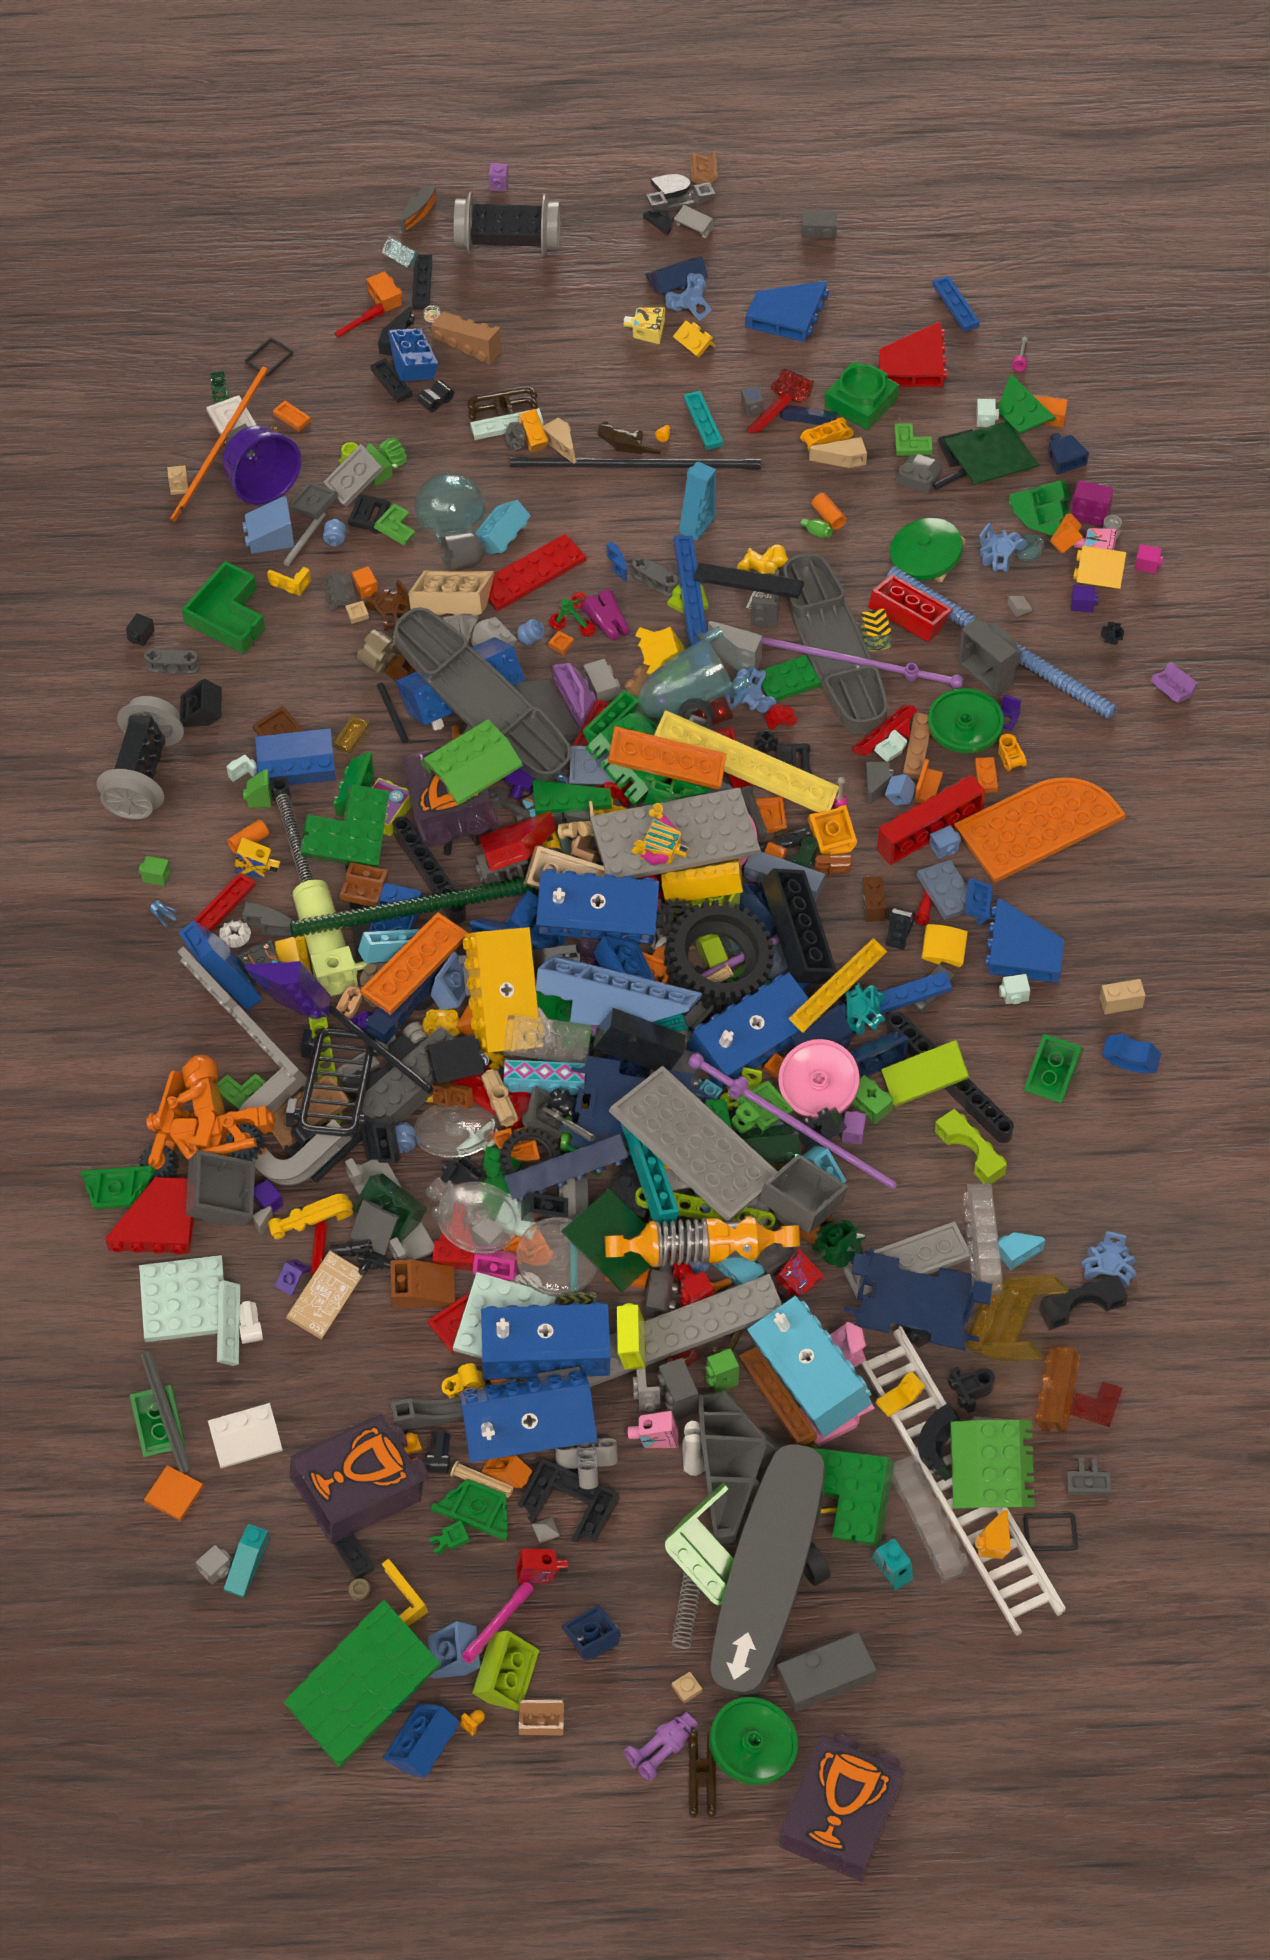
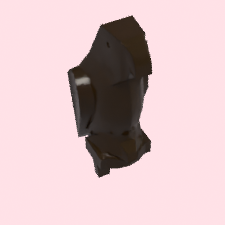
M602 422L599 425L598 436L607 441L616 451L635 454L661 453L659 449L641 446L643 431L630 432L625 429H615L608 425V422Z

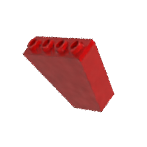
M941 322L934 323L879 349L878 366L880 370L888 374V379L898 383L899 387H943V381L947 380V369L943 367L946 366V356H943V353H945V342L942 343V340H944V329H941Z
M551 811L478 837L490 870L494 871L528 859L533 854L534 848L541 846L557 830Z
M155 1177L107 1235L106 1244L108 1251L117 1253L122 1251H132L134 1253L153 1252L156 1254L168 1252L178 1255L190 1253L195 1217L186 1216L188 1178Z

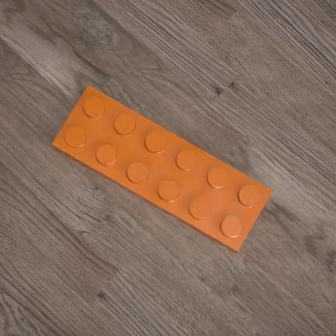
M615 726L607 763L720 790L727 753Z
M437 912L360 989V994L391 1015L463 943V938H465V934H468V932Z

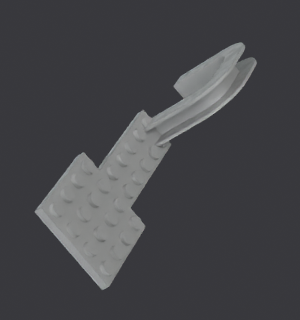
M182 947L178 951L183 957L180 961L281 1068L238 1111L245 1110L248 1107L258 1108L266 1106L274 1113L301 1086L306 1087L307 1077L211 974ZM334 1119L325 1126L342 1128ZM317 1134L289 1159L279 1160L265 1147L266 1154L258 1155V1159L252 1158V1161L255 1162V1167L270 1181L279 1185H295L313 1176L352 1138L350 1136L339 1137Z

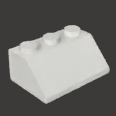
M270 1403L208 1420L220 1468L283 1451Z

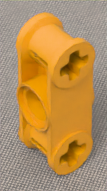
M841 417L815 428L805 430L801 434L800 439L806 443L809 451L810 446L848 440L853 436L854 431L848 427L846 419Z

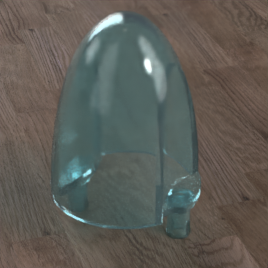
M719 626L706 633H698L697 643L674 656L645 679L637 699L638 707L643 714L661 719L666 710L677 715L682 703L688 699L700 698L710 703L726 694H729L733 699L738 692L751 686L746 675L732 683L723 664L711 646V642L724 636ZM690 708L686 710L685 713L695 710L697 708Z

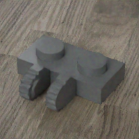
M1078 1458V1472H1067L1066 1475L1067 1495L1110 1496V1472H1098L1097 1459H1091V1472H1084L1085 1462L1083 1458Z

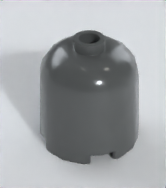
M475 533L448 534L441 536L440 548H444L445 556H442V560L446 570L454 571L472 567L481 562L483 552H485V544L483 541L481 542Z

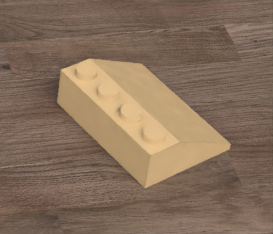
M423 571L409 591L410 608H427L436 615H443L445 613H452L453 615H480L487 606L494 571Z

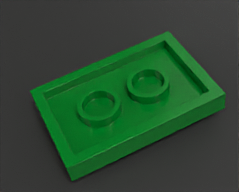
M806 655L763 669L766 672V676L761 684V689L765 696L774 697L776 702L821 687V681Z

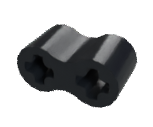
M439 380L431 388L425 389L419 394L418 402L430 412H435L442 404L451 401L455 392L442 380Z

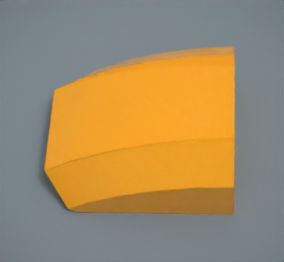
M846 805L808 816L807 819L812 834L823 855H829V851L830 855L849 853L856 846L857 839Z

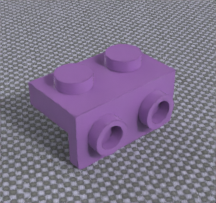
M1172 662L1167 664L1164 671L1153 675L1151 682L1159 690L1165 692L1171 700L1177 703L1191 698L1197 686L1196 681Z

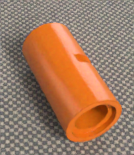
M820 493L815 496L811 504L821 517L829 523L830 527L833 530H838L844 526L847 518L826 493Z
M258 819L228 838L227 843L233 853L236 854L242 838L258 843L269 836V830L264 822Z

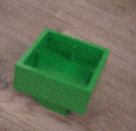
M855 361L843 371L840 378L825 392L824 407L830 411L837 412L841 417L868 431L898 399L899 384L888 379V374L882 370Z

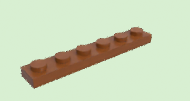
M758 1347L740 1354L739 1361L796 1445L803 1446L816 1440L817 1433Z

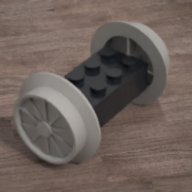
M469 192L466 199L456 198L454 245L458 248H466L469 255L472 253L473 245L541 247L542 257H545L548 250H559L560 201H549L546 194L543 195L542 206L474 204L472 192Z
M152 696L136 697L130 701L129 705L124 706L118 712L117 722L125 733L114 769L103 772L97 779V789L101 794L100 800L103 806L113 814L127 819L146 818L151 815L153 810L163 804L164 792L158 783L153 780L156 775L158 761L161 759V751L163 746L178 743L184 735V727L180 722L178 710L169 702Z

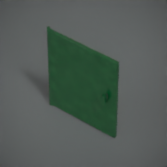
M1008 421L944 439L945 444L973 482L972 485L1040 466V463H1037Z
M607 1188V1191L563 1228L561 1233L623 1292L647 1271L651 1265L640 1254L632 1251L624 1253L625 1256L606 1257L605 1236L623 1235L624 1239L629 1240L640 1235L646 1224Z

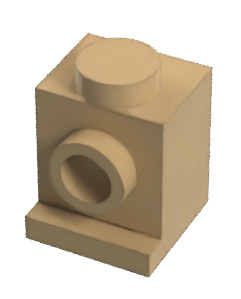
M186 466L167 467L171 495L185 494L188 490Z

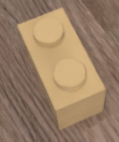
M1141 979L1102 985L1100 1001L1104 1014L1143 1008L1146 995Z

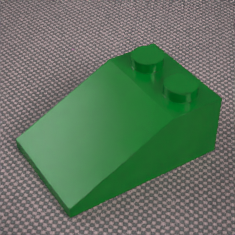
M1043 1034L1024 1091L1062 1104L1078 1069L1084 1049L1073 1043Z
M164 1386L173 1417L185 1447L174 1386ZM152 1389L130 1394L143 1457L172 1451Z

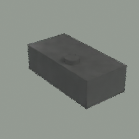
M859 1632L777 1664V1676L794 1713L876 1681L877 1670Z

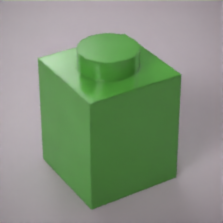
M146 856L144 863L142 862L139 867V874H141L143 882L160 886L166 885L171 872L169 860Z

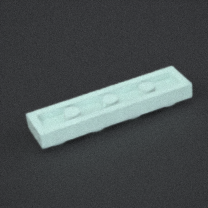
M538 408L536 410L538 412L542 426H544L543 418L540 409ZM523 412L470 422L474 440L506 433V426H509L510 422H518L519 414Z
M223 1280L219 1282L217 1362L235 1366L239 1364L240 1284Z

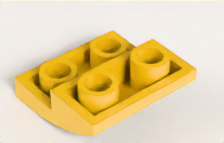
M927 924L921 959L938 965L943 961L961 967L964 962L968 931L949 926Z

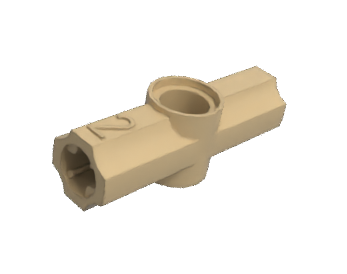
M493 1069L487 1070L481 1075V1080L490 1098V1105L495 1110L501 1126H512L518 1121V1117L508 1096V1089L504 1086L498 1071Z

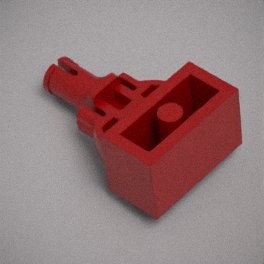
M459 1204L453 1206L451 1231L450 1224H446L445 1231L440 1236L439 1241L434 1242L433 1263L452 1266L454 1270L473 1271L474 1255L477 1252V1247L470 1235V1226L466 1225L465 1228L464 1225L467 1207L460 1205L459 1214Z
M683 1260L680 1265L674 1262L672 1265L674 1267L673 1276L675 1279H679L682 1286L680 1290L682 1297L680 1304L682 1307L713 1296V1286L704 1271L695 1275L690 1264L686 1265Z

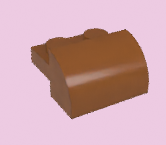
M351 862L345 875V883L340 892V900L374 907V905L378 904L384 883L388 881V870Z

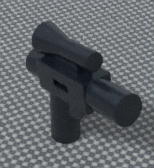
M366 1252L365 1255L359 1254L357 1262L363 1264L358 1273L364 1276L369 1269H391V1260H386L387 1255L374 1252Z

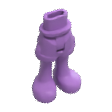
M685 1712L681 1717L677 1716L667 1724L660 1725L655 1731L656 1735L644 1747L637 1750L632 1746H628L623 1750L624 1755L634 1769L638 1768L643 1778L652 1781L657 1776L656 1769L669 1754L672 1752L677 1753L684 1747L690 1731L698 1724ZM660 1745L663 1746L649 1761H644Z

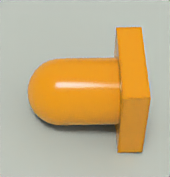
M409 1432L404 1438L400 1439L405 1455L422 1450L417 1434Z
M475 1710L469 1716L464 1713L461 1716L460 1725L470 1735L474 1736L477 1726L484 1721L485 1714L482 1710Z

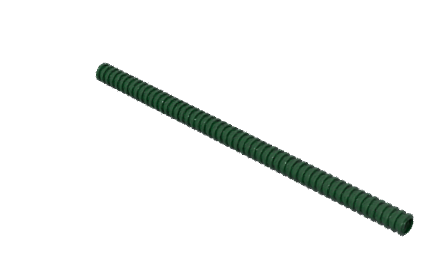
M521 877L520 880L516 878L515 881L510 879L509 882L506 880L503 883L501 881L497 882V884L494 882L491 885L469 887L468 890L463 888L462 891L460 889H457L456 892L452 890L450 893L446 891L445 894L441 892L439 895L433 894V896L427 895V897L410 898L409 901L404 899L403 902L399 900L398 903L393 901L392 904L388 902L386 905L368 906L367 909L366 907H363L361 910L357 908L356 911L354 909H351L350 912L345 910L344 913L340 911L338 914L315 916L314 919L309 917L308 920L306 918H303L302 921L298 919L296 922L292 920L290 922V931L292 936L297 938L298 935L302 937L303 934L306 936L309 933L313 935L315 932L319 934L321 931L339 930L340 927L344 929L345 926L350 928L351 925L356 927L357 924L361 926L363 923L369 924V922L386 921L387 918L392 920L393 917L398 919L399 916L401 918L405 915L408 917L410 914L414 916L416 913L422 914V912L439 911L440 908L445 910L446 907L451 909L452 906L456 908L458 905L460 907L463 906V904L469 905V903L475 904V902L492 901L493 898L498 900L499 897L503 899L504 896L507 898L510 895L512 897L516 896V894L519 896L527 891L532 893L533 891L539 892V889L525 885V878Z

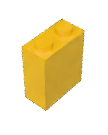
M1082 546V550H1078L1076 561H1080L1079 568H1075L1073 579H1077L1076 584L1120 590L1126 552Z

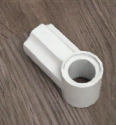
M250 1301L242 1302L240 1304L241 1325H239L242 1344L262 1341L263 1335L261 1324L258 1321L256 1303Z

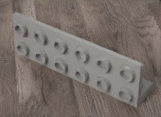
M353 1158L345 1161L347 1175L361 1200L365 1199L382 1206L383 1210L399 1216L388 1247L394 1259L419 1260L432 1254L434 1244L389 1164L379 1163L378 1160H370L360 1165L355 1164Z

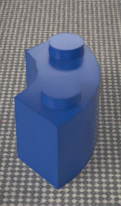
M1125 1034L1107 1036L1102 1056L1113 1065L1128 1071L1156 1073L1161 1052L1151 1042H1140L1129 1038Z

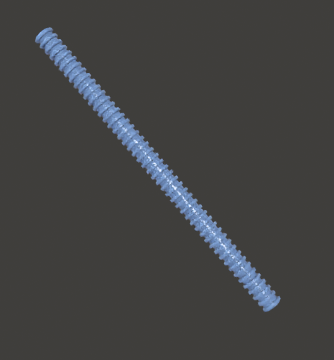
M895 566L889 571L887 578L893 574L952 608V613L948 619L951 618V621L957 625L960 624V627L963 628L976 619V616H972L971 613L962 610L961 607L953 604L952 601L944 598V596H939V593H935L933 589L930 590V587L921 584L920 581L912 578V576L898 569V567ZM1016 642L1018 648L1022 650L1020 665H1025V668H1029L1032 672L1034 671L1036 675L1039 674V677H1043L1044 680H1048L1049 683L1058 686V689H1062L1063 692L1072 695L1077 701H1081L1082 704L1091 707L1092 710L1100 713L1101 716H1105L1106 719H1110L1115 714L1117 705H1112L1111 701L1107 702L1106 698L1102 699V696L1096 692L1093 693L1092 689L1088 690L1087 686L1083 687L1082 683H1079L1077 680L1074 681L1072 677L1069 678L1068 674H1065L1063 671L1060 672V669H1055L1053 665L1050 666L1049 662L1046 663L1044 659L1041 660V657H1036V654H1032L1031 651H1027L1025 647L1022 648V645H1018Z

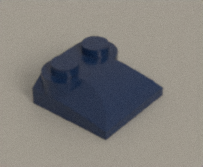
M599 1605L561 1626L578 1650L579 1656L584 1660L594 1659L615 1647L621 1637L620 1630Z

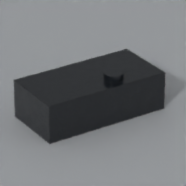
M612 1008L596 1029L594 1049L653 1071H657L662 1066L667 1070H671L684 1054L686 1035Z

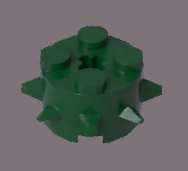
M842 1220V1223L833 1225L830 1222L823 1226L817 1232L816 1244L812 1246V1250L820 1251L817 1259L823 1257L827 1264L836 1265L837 1268L846 1267L848 1262L854 1259L855 1253H863L861 1241L866 1236L856 1232L860 1225L854 1227L850 1221Z

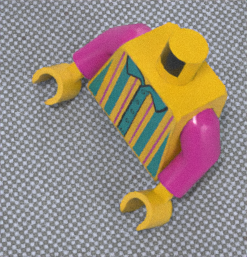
M659 803L654 804L653 808L649 810V815L657 817V819L653 820L644 841L637 840L633 843L635 847L632 849L633 854L638 855L640 853V859L646 860L651 865L671 864L675 855L686 858L689 852V846L681 844V832L665 814H661L663 807Z

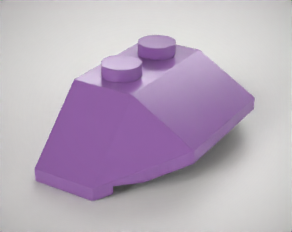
M570 663L552 665V678L581 730L596 702L595 694L590 692L587 679H583L581 673Z

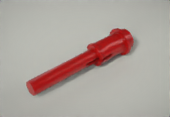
M375 303L374 307L363 312L361 317L334 332L335 336L339 338L362 323H368L377 316H382L385 312L384 307L380 303Z
M926 890L923 900L919 902L918 913L915 914L916 923L919 925H926L930 921L929 913L932 903Z

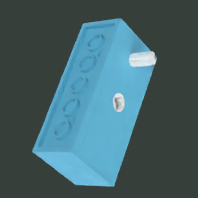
M794 1296L747 1330L767 1362L824 1438L872 1405L869 1398L872 1394L866 1387L867 1384L863 1378L855 1372L856 1370L851 1362L845 1359L839 1346H835L829 1333L823 1330L817 1317L812 1315L805 1301L800 1302Z

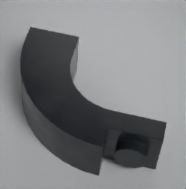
M949 1403L940 1407L928 1418L922 1427L918 1440V1452L921 1461L929 1470L932 1469L936 1476L940 1475L944 1481L952 1477L943 1460V1448L951 1437L950 1422L961 1421L957 1412Z

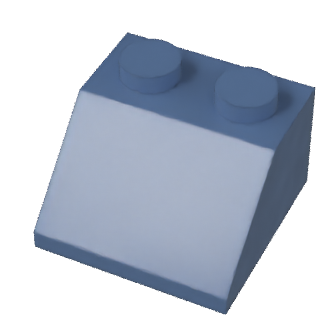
M452 952L435 977L431 997L440 1010L459 1007L466 996L463 964H459V957L456 952Z
M456 1621L428 1636L429 1651L440 1662V1667L431 1675V1678L463 1676L480 1668L479 1655L472 1663H467L462 1658V1653L477 1639L476 1626Z

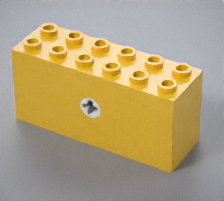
M530 927L465 934L463 948L467 954L465 968L469 974L467 988L471 994V998H469V1008L473 1014L471 1028L474 1030L475 1038L479 1039L481 1050H479V1053L541 1047Z

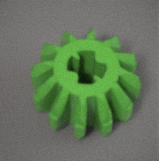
M394 437L389 438L379 444V452L392 464V469L401 467L406 463L407 455L405 454L403 444H400L398 439Z

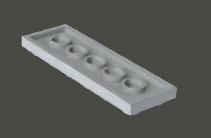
M955 1221L874 1250V1253L900 1258L899 1267L902 1270L924 1275L937 1272L940 1268L945 1269L972 1258V1254ZM850 1261L842 1269L857 1298L861 1276L852 1274L853 1264ZM864 1285L863 1294L871 1296L872 1286Z

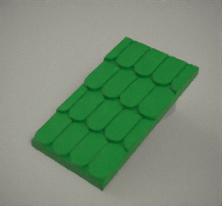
M383 1600L309 1674V1677L288 1696L287 1700L284 1701V1705L340 1769L440 1667V1662L389 1604Z

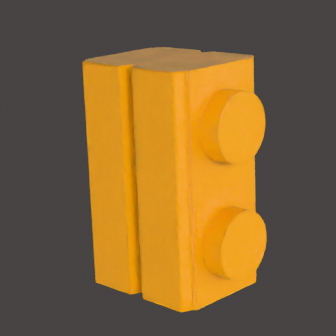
M533 409L519 414L518 422L524 428L525 442L528 444L529 452L532 453L545 449L548 439L537 410Z

